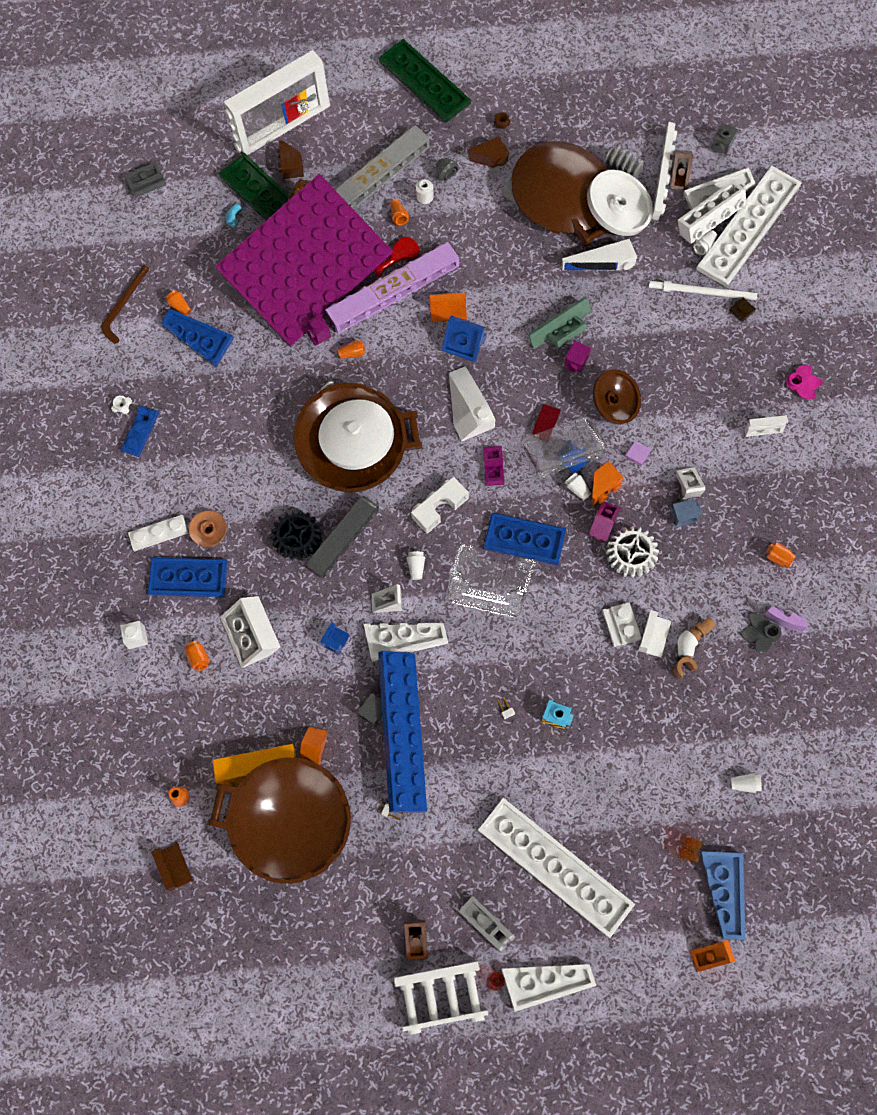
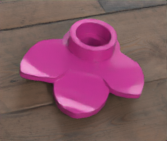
M810 365L799 366L795 373H791L786 378L787 387L796 391L804 399H814L815 392L813 390L819 388L823 383V380L811 375ZM792 380H796L798 384H794Z

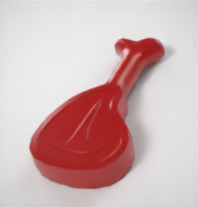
M407 236L399 239L392 248L393 254L390 258L374 270L376 272L375 275L382 277L384 270L394 263L402 260L416 259L420 254L418 244Z

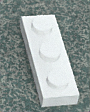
M183 515L128 532L134 551L189 533Z

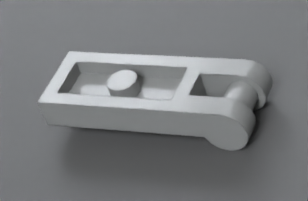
M474 896L458 911L501 953L506 949L507 943L509 941L512 942L516 938ZM498 931L503 934L499 941L494 937Z

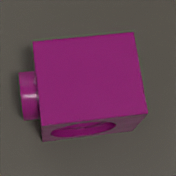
M574 341L565 357L564 366L571 372L577 371L581 373L590 356L591 347Z

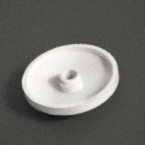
M607 170L598 174L589 185L587 201L590 211L598 223L608 231L621 236H632L640 233L651 221L653 205L646 188L632 175L619 170Z
M351 400L336 406L325 416L319 429V443L326 458L338 467L352 470L363 469L380 461L389 451L394 438V428L388 413L378 404L367 400Z

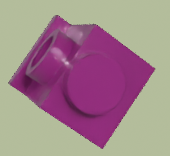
M320 314L308 320L309 328L307 329V334L316 346L331 338L330 329Z

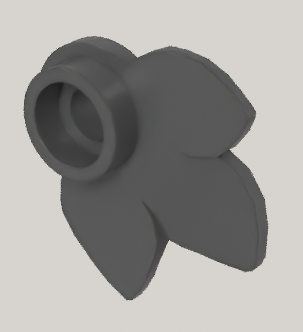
M750 614L749 620L752 626L746 628L741 634L746 641L755 643L756 651L763 652L768 650L772 643L781 637V628L776 623L770 622L762 614ZM768 630H773L774 635H769Z

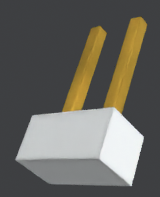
M503 697L508 707V710L504 711L500 701H497L503 711L502 715L504 719H507L515 715V711L513 710V708L509 707L507 701Z

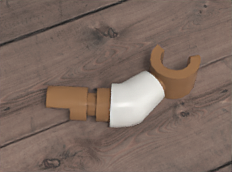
M707 617L703 622H698L694 625V629L685 630L680 635L677 646L678 657H681V659L673 665L672 669L677 679H681L684 675L682 664L687 665L690 671L698 669L696 662L692 658L698 641L716 626L710 617Z

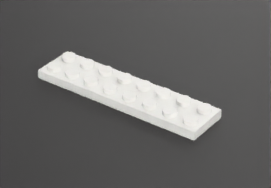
M771 166L747 198L746 205L739 209L699 263L696 270L727 288L800 188L802 182Z
M504 798L478 829L482 835L608 938H611L635 905Z

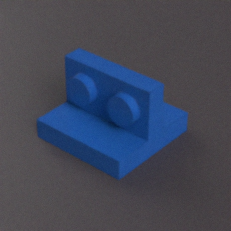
M451 315L448 320L441 351L475 362L478 358L480 346L484 343L487 336L484 333L485 327Z

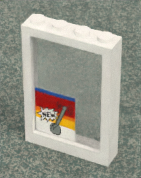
M314 50L224 101L226 107L224 112L229 119L228 125L232 130L231 136L235 141L234 146L239 153L242 152L249 155L330 107L323 61Z

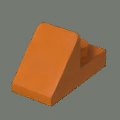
M728 940L690 951L697 972L735 962Z

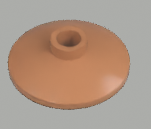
M215 511L198 513L189 525L191 539L203 547L217 545L223 540L227 532L225 519ZM208 528H212L211 533H206Z

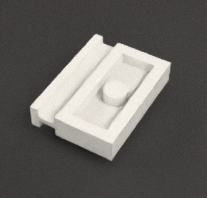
M787 415L749 419V423H747L744 429L745 437L782 433L786 423H788Z
M630 602L602 610L614 647L642 639Z

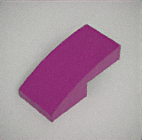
M502 446L483 447L486 486L504 485Z

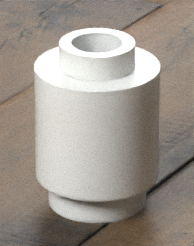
M427 179L420 180L416 184V198L422 204H428L434 198L433 184Z

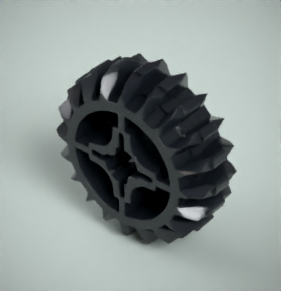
M292 510V515L285 512V518L279 516L280 523L274 522L275 528L271 529V533L274 534L271 536V540L274 541L272 545L274 548H277V553H283L284 558L289 556L292 561L295 556H297L298 560H301V555L303 554L305 558H308L307 552L309 551L314 554L313 547L319 548L317 542L322 541V537L319 536L322 534V530L319 529L320 523L316 522V518L314 516L310 517L308 512L303 515L302 510L298 514H296L295 510ZM294 523H304L307 526H297ZM289 526V531L282 537L283 531ZM293 529L298 533L300 541L295 537ZM311 533L310 539L304 544V538ZM294 543L297 544L299 547H289L285 544Z

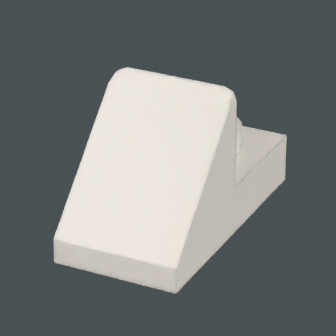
M695 467L676 470V476L681 485V498L701 496L705 491V485Z

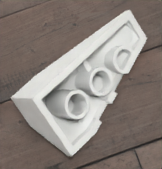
M466 366L449 372L453 422L460 440L464 441L495 428V417Z

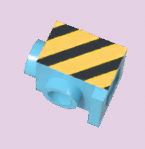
M549 699L542 722L564 730L565 726H570L574 716V714L570 713L572 708L555 703ZM557 711L562 712L563 716L557 717L555 713Z

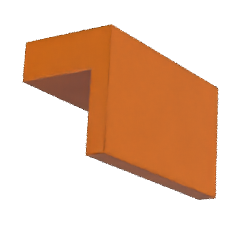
M466 294L430 295L431 322L448 321L451 315L467 320Z

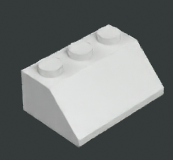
M259 596L240 598L220 617L241 668L271 656L280 648Z

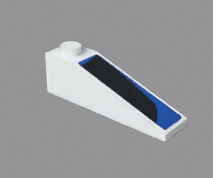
M630 239L562 258L561 268L562 270H628L635 266L637 255Z

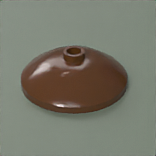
M612 369L602 373L595 381L593 387L594 404L599 414L605 420L613 424L622 425L632 421L638 415L641 407V394L637 383L629 374L621 370Z

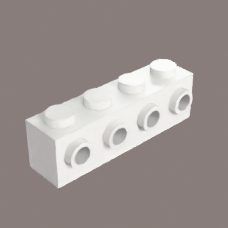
M733 180L678 219L680 236L692 244L722 221L728 219L736 211L742 209L746 205L745 188Z

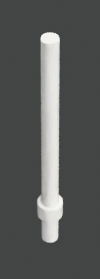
M665 280L664 282L649 281V288L663 289L664 292L672 290L757 300V293L675 284L672 281Z

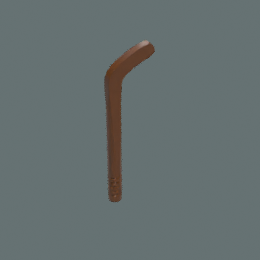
M145 265L140 269L101 325L104 335L114 344L120 340L111 331L110 325L149 271V268Z

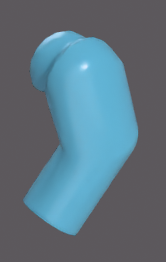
M235 203L226 213V223L232 228L238 224V220L235 217L242 210L238 203Z

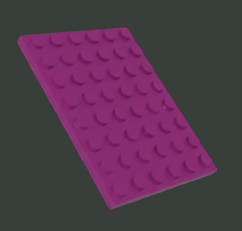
M319 173L219 262L215 269L291 347L307 333L309 328L308 320L319 314L323 318L326 315V309L330 305L342 301L390 257L393 251Z

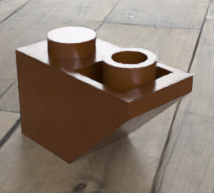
M279 140V148H276L277 157L281 159V162H278L279 173L283 174L284 179L304 177L301 152L283 140Z

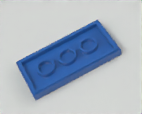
M492 513L484 550L558 565L566 528Z
M151 557L147 594L153 596L225 597L228 561L227 559Z

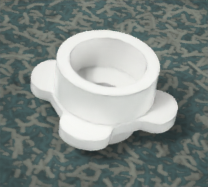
M116 396L111 409L115 413L122 412L127 414L132 400L129 397Z

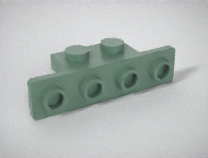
M583 297L530 332L528 337L532 348H537L547 340L559 348L586 330L587 324L581 318L591 312L588 298Z

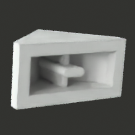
M397 584L372 594L373 613L402 611L400 585Z

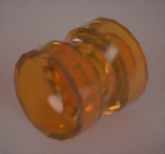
M683 837L681 842L683 847L679 851L678 858L698 863L700 858L698 852L702 849L703 842L694 838Z

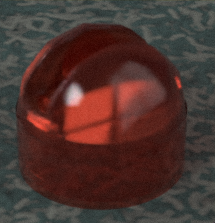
M495 971L488 976L486 984L490 990L497 991L505 985V978L500 972Z

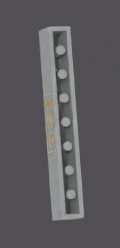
M414 125L411 129H407L400 138L395 139L390 146L381 150L374 159L369 160L363 168L357 170L348 180L343 181L335 190L355 209L430 147L429 137Z

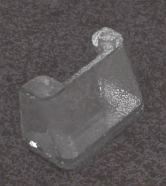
M579 416L574 421L535 435L528 434L523 437L520 443L536 485L544 483L545 477L549 475L553 477L555 472L582 462L589 461V463H592L593 459L597 463L605 461L609 450L591 419L585 416Z
M460 543L450 573L448 599L455 604L506 616H521L524 611L535 560L519 558L516 560L515 566L477 558L478 551L476 548Z

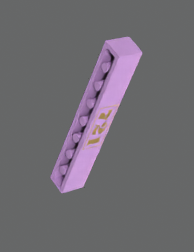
M448 242L438 245L431 252L422 254L420 258L406 263L405 266L398 270H393L389 275L377 279L373 284L361 288L357 293L346 296L337 304L330 305L326 309L327 318L339 334L459 267V257Z

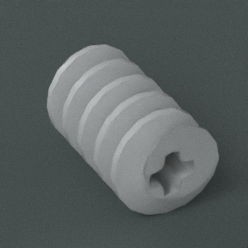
M621 145L617 148L612 147L606 155L605 163H610L612 168L616 167V170L626 172L637 178L643 169L644 160L637 163L639 157L636 156L632 159L633 153L626 156L627 149L620 152Z

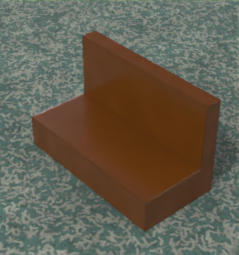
M178 843L163 850L158 848L151 852L167 891L171 892L193 881Z

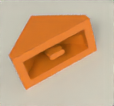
M308 727L301 742L300 758L320 765L328 731Z

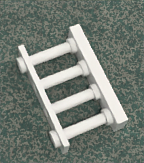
M478 962L394 978L395 986L401 987L405 997L409 1026L402 1027L403 1032L408 1031V1034L412 1035L421 1033V1028L470 1018L472 1022L485 1020L484 1016L488 1015V1011H481L474 977L476 976V971L480 970ZM463 974L464 978H466L472 1013L464 1015L459 1014L453 981L455 980V975ZM442 978L446 984L451 1017L444 1019L438 1018L433 990L434 979ZM421 982L425 988L430 1021L418 1024L412 988H414L413 983Z

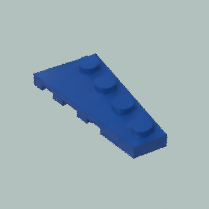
M169 309L161 322L165 329L216 368L234 339L229 333L172 309Z

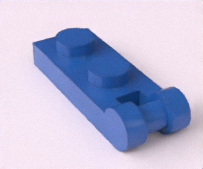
M139 406L137 416L121 448L122 452L140 457L157 420L159 411L154 409L148 410L145 406ZM145 416L149 417L148 421L143 420Z

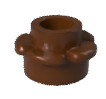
M500 112L495 116L494 125L496 127L505 129L506 126L510 125L508 114Z

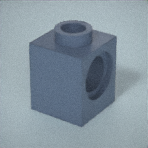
M695 499L675 503L670 509L676 527L698 522L702 515L701 507L699 504H696Z

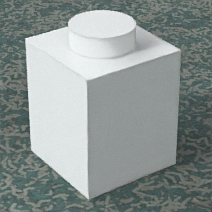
M140 621L120 625L123 644L128 649L148 645L145 626Z

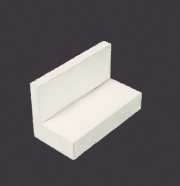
M650 610L638 651L661 658L671 621L657 617L658 612Z

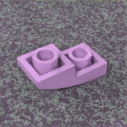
M773 605L764 615L772 622L795 631L803 632L809 625L802 615L793 612L787 617L782 609Z

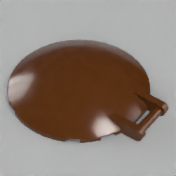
M560 141L535 145L521 155L512 172V194L521 212L535 225L538 223L545 227L547 231L553 233L576 234L584 246L605 233H611L602 226L596 231L587 234V231L601 225L592 215L587 201L589 185L598 174L607 171L596 156L578 145Z
M340 383L326 387L305 403L296 420L294 446L297 457L305 471L315 481L327 488L341 492H361L372 489L386 481L395 472L403 458L404 451L423 448L422 442L419 439L416 419L418 418L417 411L399 412L387 396L378 390L366 387L367 385ZM351 400L371 401L381 406L390 416L394 428L393 442L385 455L386 460H381L383 465H377L376 471L372 468L370 473H367L366 470L360 473L358 469L354 471L338 467L326 458L319 443L320 425L333 408ZM404 420H409L412 442H407Z
M279 758L256 767L243 778L237 787L216 784L215 790H217L211 818H208L207 825L227 829L231 847L237 858L247 869L260 878L275 883H299L323 873L343 851L351 826L350 806L339 781L321 765L302 758ZM225 792L231 793L226 819L225 821H220L219 817Z

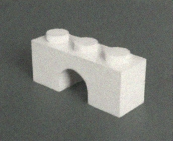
M455 477L450 480L447 479L436 492L432 491L423 503H418L413 507L411 512L412 519L427 534L441 523V517L435 511L436 507L440 504H448L456 510L469 499V492Z

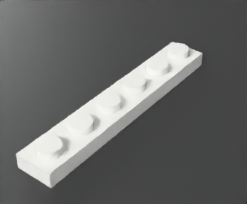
M672 122L668 123L665 132L652 220H659L660 214L663 215L666 204H663V200H666L668 189H665V186L669 184L670 174H668V170H671L673 160H670V156H673L675 145H672V142H675L677 131H674L676 123Z

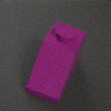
M605 501L602 502L589 535H592L597 540L607 541L621 507Z

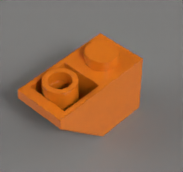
M609 461L594 472L591 504L593 506L596 503L601 504L608 498L607 495L613 491L615 493L622 487L624 477Z

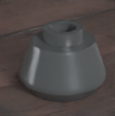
M441 158L436 163V172L441 181H447L455 176L458 171V163L449 158Z

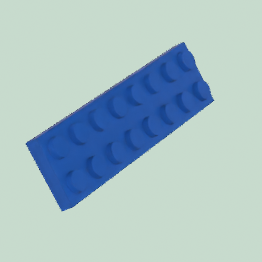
M380 651L378 652L389 812L424 813L427 812L415 654Z

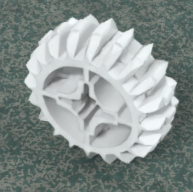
M633 526L630 527V531L624 527L622 532L616 531V536H611V542L607 544L609 549L606 550V554L610 555L607 560L613 562L611 564L612 568L618 566L617 573L623 570L624 577L627 576L628 572L631 573L632 578H634L635 572L641 577L643 572L649 573V568L653 569L655 566L654 562L658 560L656 555H658L659 550L655 549L658 544L652 542L654 540L653 536L647 537L648 531H645L644 534L641 533V527L637 531H634ZM633 539V541L629 544H620L625 540ZM639 542L646 547L647 552L639 546ZM635 545V553L632 555V558L630 559V551ZM617 551L626 557V562L619 557ZM634 560H645L640 564H632Z

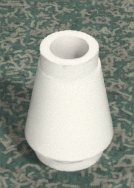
M710 230L700 239H697L694 242V251L699 255L707 254L717 238L716 232Z
M574 473L565 481L567 488L583 501L592 494L582 476Z
M408 552V557L406 558L411 580H421L425 563L424 552Z
M752 773L731 778L732 790L750 793L762 791L761 775Z

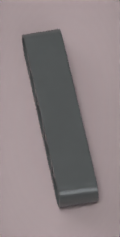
M364 495L361 496L310 558L307 567L324 578L326 576L325 573L328 570L330 571L337 563V558L342 556L349 548L350 542H354L361 533L362 527L365 528L373 518L372 515L378 512L379 506Z

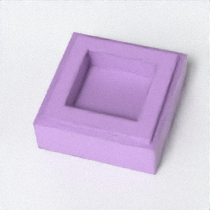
M634 441L625 458L642 466L651 449Z

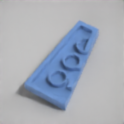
M701 851L700 854L722 939L745 940L743 853Z

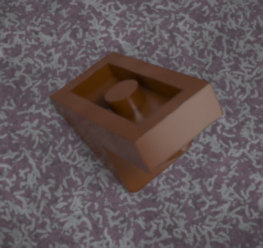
M425 920L405 921L404 931L407 960L428 959Z

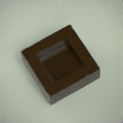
M742 297L730 307L729 311L743 322L755 312L756 308Z

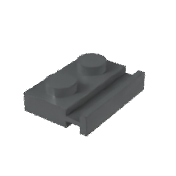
M156 162L124 175L135 198L167 185Z

